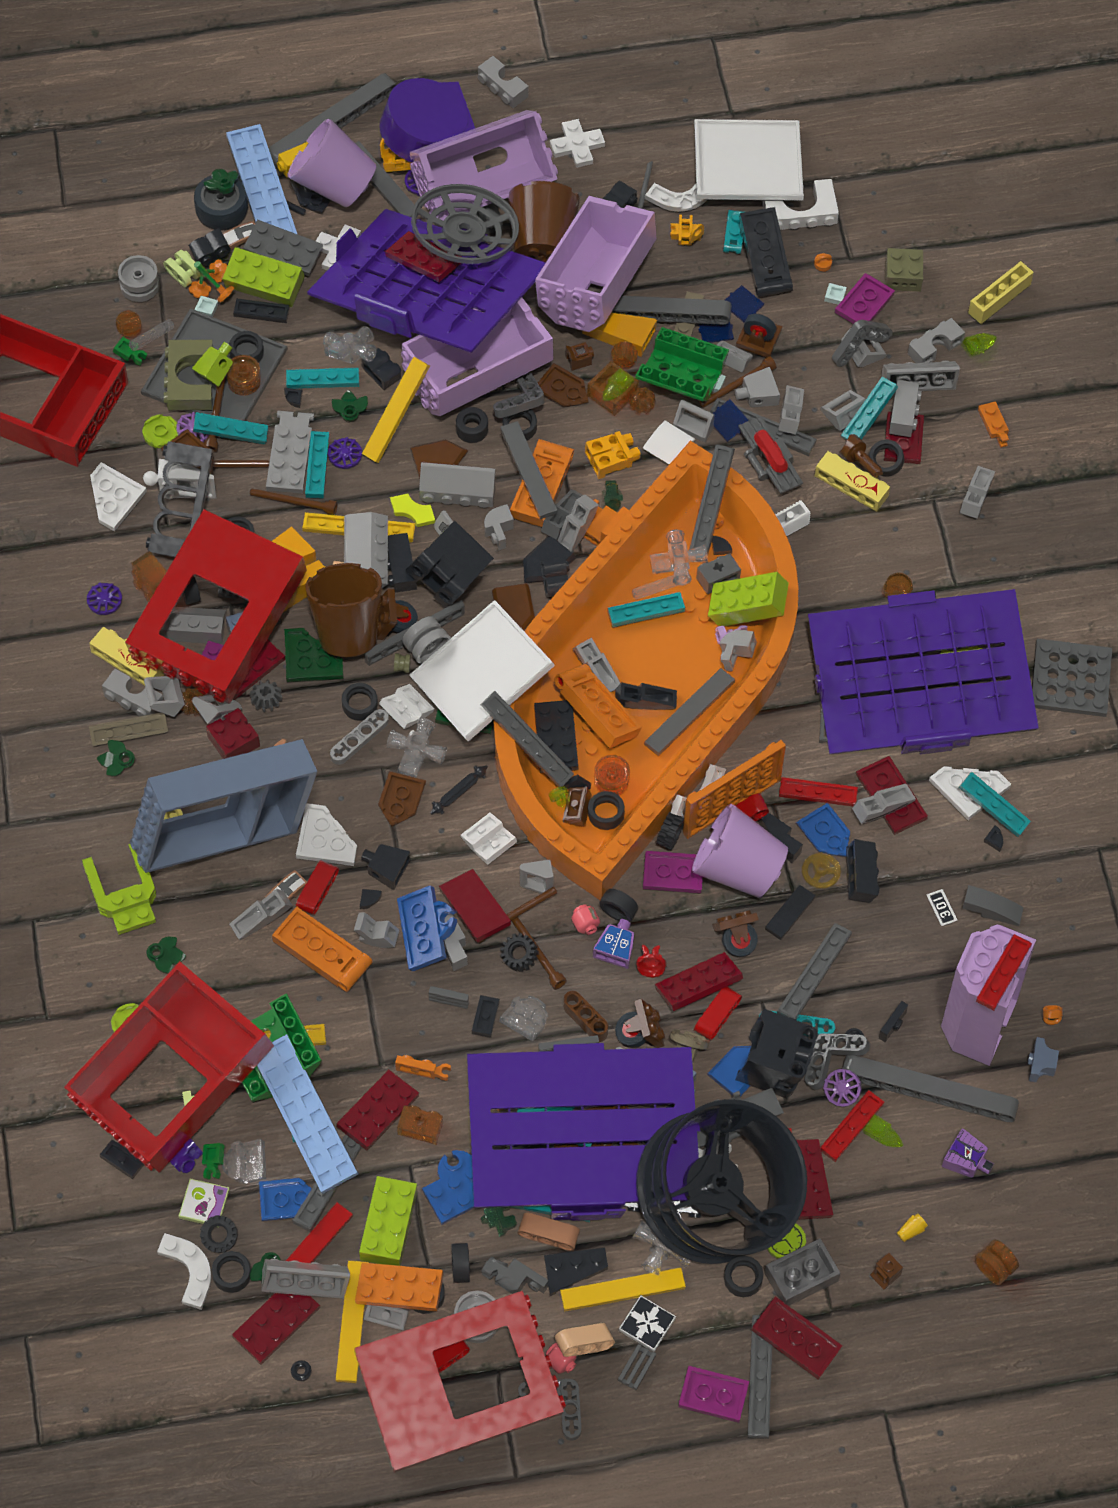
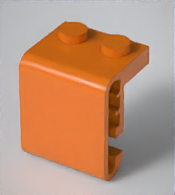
M596 499L593 500V501H595L597 504H599V502H600L599 500H596ZM607 505L603 509L598 506L595 516L583 538L598 546L629 510L623 506L617 513Z

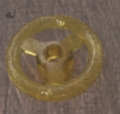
M815 853L804 861L802 874L806 882L811 886L828 888L833 886L840 878L841 868L833 856L826 853ZM811 862L816 872L813 879L808 874V866ZM834 874V877L828 882H819L821 876Z

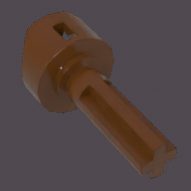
M856 434L849 435L839 453L849 462L858 461L875 478H878L879 475L881 476L883 474L882 469L865 453V442Z

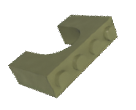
M169 340L168 347H165V358H168V362H165V373H168V377H164V388H167V392H164V403H167L168 410H212L211 384H186L177 377L183 368L195 365L208 348L213 347L212 340Z

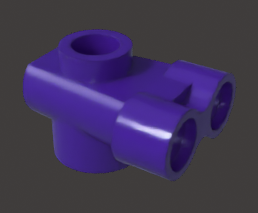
M191 1139L183 1144L184 1147L170 1161L179 1172H190L195 1166L194 1160L203 1154Z

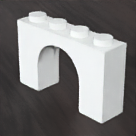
M832 179L814 181L813 195L815 205L806 211L792 210L784 204L783 200H762L763 209L775 207L780 230L838 223L839 212Z

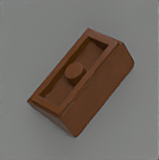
M588 787L569 788L563 822L586 826L588 804L592 797Z

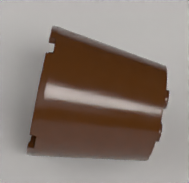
M531 181V185L523 186L521 183L513 187L509 192V205L514 210L519 223L518 237L513 246V252L546 263L578 213L579 194L573 193L572 188L564 184L550 181Z
M339 563L317 570V574L314 577H309L305 586L306 595L322 648L327 653L339 657H353L370 651L376 645L382 592L380 575L372 568H362L361 564Z

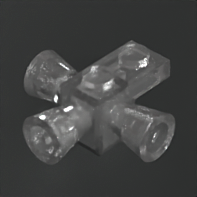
M362 326L355 335L346 333L342 337L329 331L323 339L325 355L351 364L360 358L371 362L376 356V346L368 343L374 340V335L366 326Z
M677 529L671 530L666 534L668 553L650 555L652 574L674 571L673 583L676 585H686L692 580L688 571L690 569L689 562L708 563L706 545L687 550L684 532Z
M419 718L416 731L411 730L408 738L393 729L391 730L386 747L404 749V756L398 767V773L416 778L425 756L442 765L447 747L429 745V736L436 727L435 723L431 720Z
M643 1220L640 1222L632 1238L652 1244L649 1249L652 1253L641 1264L645 1271L659 1275L664 1259L667 1260L670 1255L687 1268L690 1260L680 1257L665 1247L652 1233L647 1223Z

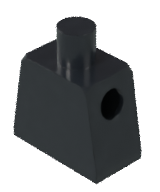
M380 844L375 853L365 849L361 860L369 863L368 874L390 889L395 890L410 862V851Z

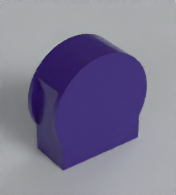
M424 78L408 79L396 85L389 95L380 119V133L386 145L396 155L412 163L414 160L410 158L411 151L475 129L459 82H437Z

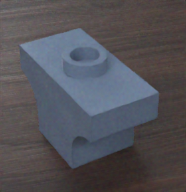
M1037 1037L1033 1053H1029L1028 1064L1031 1065L1029 1081L1037 1082L1038 1078L1043 1075L1054 1076L1057 1068L1059 1051L1047 1047L1044 1038Z

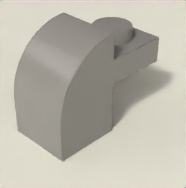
M507 504L492 509L486 515L484 521L485 537L491 536L493 544H497L499 550L506 548V538L503 532L514 529V519Z
M735 630L722 638L720 641L722 649L721 662L724 665L725 671H733L737 656L752 658L757 643L753 631Z
M365 912L358 914L354 931L360 935L359 940L361 942L379 948L395 947L399 934V929L390 921L376 922Z

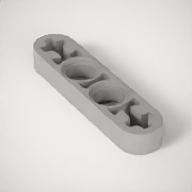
M378 709L370 714L331 749V761L334 764L341 765L349 760L388 725V713L385 710ZM377 717H379V718H382V717H383V720H384V721H381V720H378V721H377ZM365 727H368L372 730V732L370 734L365 735L361 732V730ZM351 739H355L358 741V744L354 747H351L347 744V742ZM335 753H338V754H341V753H342V757H340V756H337V757H336Z

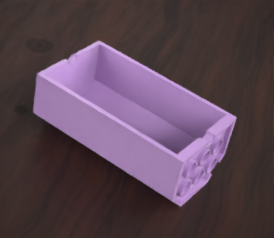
M526 110L411 151L410 158L414 160L413 163H410L420 197L439 186L467 184L487 189L505 199L509 197L510 190L521 183L523 186L531 185V181L552 182L557 180L558 170L555 164L552 163L551 158L553 155L549 147L546 148L545 141H547V135L544 130L542 131L540 125L542 120L539 113ZM496 147H502L506 150L507 158L504 163L480 172L477 171L473 159L474 155ZM448 194L451 203L466 202L473 204L476 198L472 194ZM438 196L428 201L424 207H427L428 210L430 209L429 214H431L432 211L444 205L441 196ZM483 198L480 206L483 207L492 202ZM454 208L456 212L470 211V209ZM445 210L436 217L444 221L449 213Z
M589 196L535 279L538 306L556 324L590 332L604 324L657 239L655 212L628 205L625 208H621L616 202ZM590 284L604 287L600 293L587 290Z
M521 297L472 353L418 335L402 343V367L406 372L413 357H417L430 365L415 395L420 397L423 407L425 409L428 408L431 414L441 416L552 361L553 338L539 319L533 316L530 307ZM474 367L478 371L448 387L446 385L451 378Z
M998 924L985 931H977L971 934L956 968L941 1024L952 1051L990 1066L1002 1038L1000 1035L1001 1028L1007 1026L1018 1000L1036 939ZM1016 934L1031 942L1032 946L995 1011L976 1002V999L1012 936Z

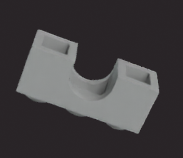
M492 56L478 66V79L481 83H485L494 94L501 97L505 104H509L514 108L528 98L529 86L517 76L509 81L502 80L505 77V65Z
M952 318L942 321L933 330L926 331L922 337L913 339L909 344L908 355L915 363L933 362L936 359L937 353L934 345H943L950 351L963 343L965 332Z
M114 669L103 683V693L108 700L120 703L123 708L133 710L138 716L158 712L150 708L146 688L138 694L129 693L132 687L131 677L119 670ZM154 690L156 701H163V695Z

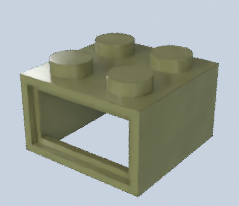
M888 248L885 285L898 291L921 292L923 283V250Z

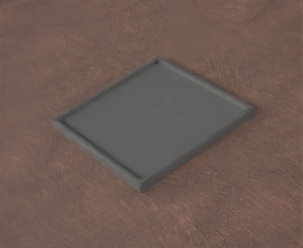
M190 308L172 340H212L213 348L218 350L223 342L229 345L231 338L235 334L247 330ZM260 336L264 346V353L260 362L256 365L245 367L235 364L233 361L225 377L219 416L243 421L248 419L288 350L286 345ZM247 342L241 343L236 347L237 353L241 355H250L257 350L256 345ZM165 351L141 390L142 395L164 403V392H167V388H164V377H168V373H165V362H168V358H165ZM194 365L183 368L177 375L178 379L182 382L192 385H212V410L183 411L212 415L217 385L192 369Z

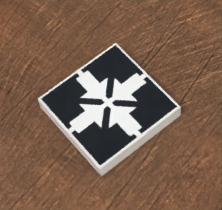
M640 1295L620 1326L619 1331L655 1352L675 1321L676 1316Z

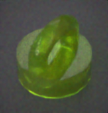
M561 786L552 790L548 796L551 802L556 801L558 806L563 807L567 802L566 796L568 791L566 787Z

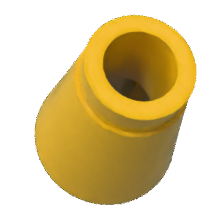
M917 1213L907 1220L897 1232V1235L905 1242L924 1232L928 1225Z

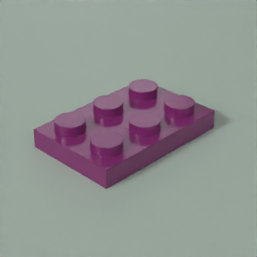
M865 273L835 308V313L853 324L858 320L873 321L893 297L895 290Z
M646 851L643 889L701 893L703 876L697 875L692 871L696 854Z
M688 1366L678 1407L739 1423L749 1381Z

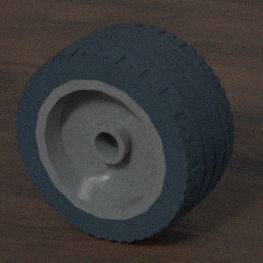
M211 175L199 182L194 192L195 211L201 223L214 230L218 228L220 230H228L238 226L246 217L248 210L247 193L244 185L237 179L234 182L233 191L223 194L218 189L210 190L204 186L203 182L212 179Z

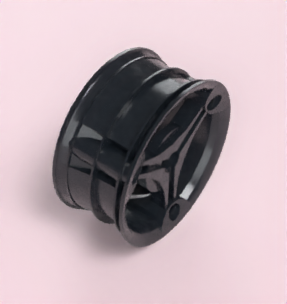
M724 1099L704 1104L692 1112L673 1118L653 1134L639 1160L636 1175L637 1197L642 1215L648 1227L665 1247L680 1257L693 1262L721 1264L730 1262V1260L737 1256L766 1250L781 1241L791 1231L800 1217L806 1200L807 1170L797 1140L777 1116L751 1102ZM699 1124L708 1133L705 1154L693 1161L688 1167L684 1177V1186L671 1193L666 1176L670 1148L676 1136L683 1129ZM733 1131L740 1132L750 1140L766 1164L771 1188L767 1210L760 1211L743 1193L744 1181L742 1174L735 1163L729 1159V1134ZM718 1136H720L718 1154H716ZM685 1193L688 1200L675 1205L672 1197ZM737 1205L741 1206V1207H742L745 1211H747L752 1217H749V1216H748L744 1211H742ZM693 1206L697 1211L708 1216H720L728 1213L746 1226L745 1241L732 1247L713 1245L701 1239L683 1222L677 1209Z

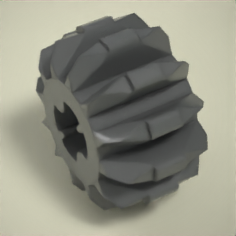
M267 679L266 683L259 681V686L253 685V690L250 691V700L257 710L262 708V711L265 713L266 709L273 711V706L279 707V702L282 701V692L275 682L270 684V681Z

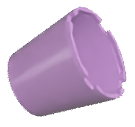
M326 119L306 140L308 145L304 151L299 150L290 166L288 177L343 207H348L368 188V183L376 170V163L332 120Z
M729 804L712 824L711 828L714 830L708 839L704 838L693 862L692 871L697 875L760 898L768 891L773 882L779 878L780 870L786 860L788 847L739 808Z

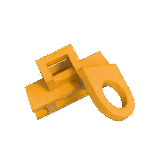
M382 138L380 152L381 158L384 161V170L386 172L411 170L410 163L412 162L399 157L389 147L385 149V142Z
M679 215V224L671 223V240H678V245H692L695 240H701L704 234V225L692 224L693 215H690V219H682V215Z

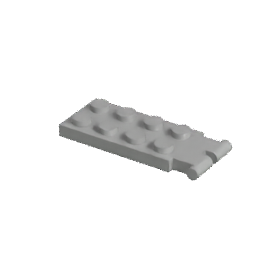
M277 411V418H280L279 425L275 424L266 490L303 494L312 431L309 425L310 421H314V414L298 412V416L294 417V412Z

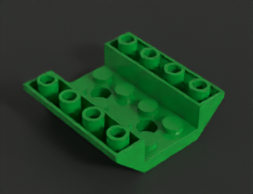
M661 327L655 339L654 350L646 365L641 364L635 378L701 401H708L722 375L729 349ZM695 379H700V380H702V381L696 382V381H694V380H695Z
M286 993L269 1003L272 1009L251 1022L263 1032L270 1031L271 1036L269 1039L271 1042L287 1034L303 1070L310 1077L322 1060ZM256 1066L242 1081L252 1102L273 1097L258 1066Z

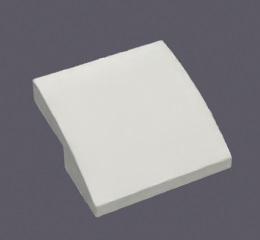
M664 421L652 434L643 449L669 465L690 440L694 442L695 439L669 422Z
M410 684L397 688L395 694L382 698L379 703L404 729L418 723L434 711V708Z
M488 813L461 834V838L487 865L517 843L516 837L503 827L502 822L491 813Z

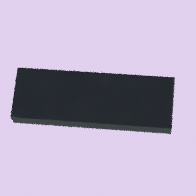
M236 298L233 316L287 323L290 305Z
M799 885L765 926V930L782 940L812 903L816 895Z

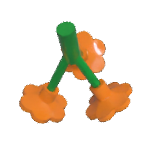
M216 260L210 264L209 269H205L199 261L195 262L194 267L200 273V280L191 283L189 292L195 298H200L201 296L208 297L211 287L203 281L204 277H206L220 293L217 300L221 303L235 288L234 286H229L225 289L222 285L218 284L222 282L228 265L223 263L222 260Z

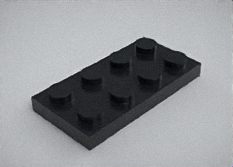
M567 700L534 703L536 730L539 738L570 770H579L572 705Z

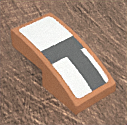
M254 221L241 224L222 233L231 250L242 243H246L255 225Z
M294 870L281 880L265 898L275 889L283 890L288 899L291 900L302 892L307 881Z

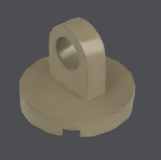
M673 1029L670 1034V1038L678 1042L676 1048L691 1047L692 1063L696 1058L698 1049H708L710 1043L704 1036L690 1031H685L682 1034L680 1029Z

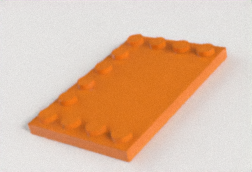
M780 740L777 743L769 744L764 751L700 791H694L689 794L685 807L684 836L689 839L713 824L714 820L727 805L732 804L735 806L749 796L756 793L761 794L780 782L786 748L785 743Z

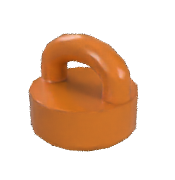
M825 253L818 254L814 260L815 268L822 272L828 271L832 266V256Z
M1048 1005L1043 1008V1020L1046 1024L1055 1025L1061 1022L1063 1009L1060 1006Z

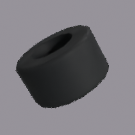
M468 407L458 413L456 417V433L461 440L468 443H477L487 436L489 431L488 417L483 410L476 407ZM474 422L477 423L478 426L475 428L467 427L466 424Z

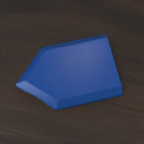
M828 803L796 822L818 852L846 857L850 830Z
M734 1046L707 1073L710 1078L732 1096L734 1092L739 1091L741 1097L751 1086L735 1080L738 1070L742 1069L747 1061L751 1046Z
M300 1178L260 1181L262 1221L294 1218L312 1188Z

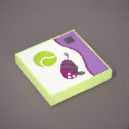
M190 1179L179 1213V1219L203 1224L210 1217L215 1215L222 1216L230 1191L229 1187Z

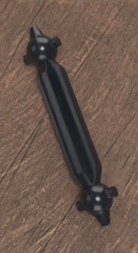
M475 765L473 767L475 769L474 773L468 774L441 797L440 802L433 801L431 803L433 806L430 814H443L444 807L451 805L477 782L478 778H486L485 774L488 766L477 767Z

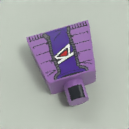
M961 1129L945 1156L942 1167L968 1177H974L978 1169L989 1174L994 1163L985 1159L988 1148L966 1130Z

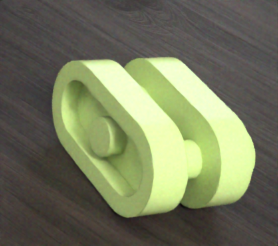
M179 250L174 254L175 261L172 258H168L163 262L167 272L183 287H187L192 283L191 276L194 279L200 277V273L194 267L195 261L187 251Z

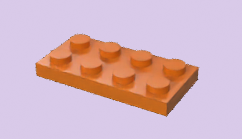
M362 1262L355 1303L437 1312L444 1272L439 1269Z

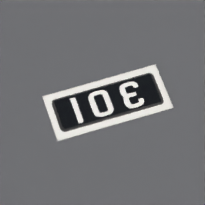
M943 889L927 894L941 926L957 921Z

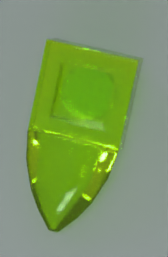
M980 333L965 337L962 342L973 356L985 352L995 343L997 337L991 334Z
M619 368L608 379V384L603 392V400L608 401L620 396L634 382V377Z
M874 1114L864 1128L863 1133L885 1146L902 1147V1140L896 1131L891 1128V1124Z

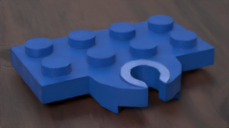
M431 885L397 898L409 970L415 971L446 959L443 940L450 937L454 932L457 919L452 917L445 922V917L448 914L454 915L456 911L447 903L436 901L435 889Z
M452 1151V1156L459 1161L456 1166H450L447 1163V1156L444 1155L438 1164L437 1175L439 1180L422 1188V1192L441 1225L474 1208L472 1155L465 1151Z

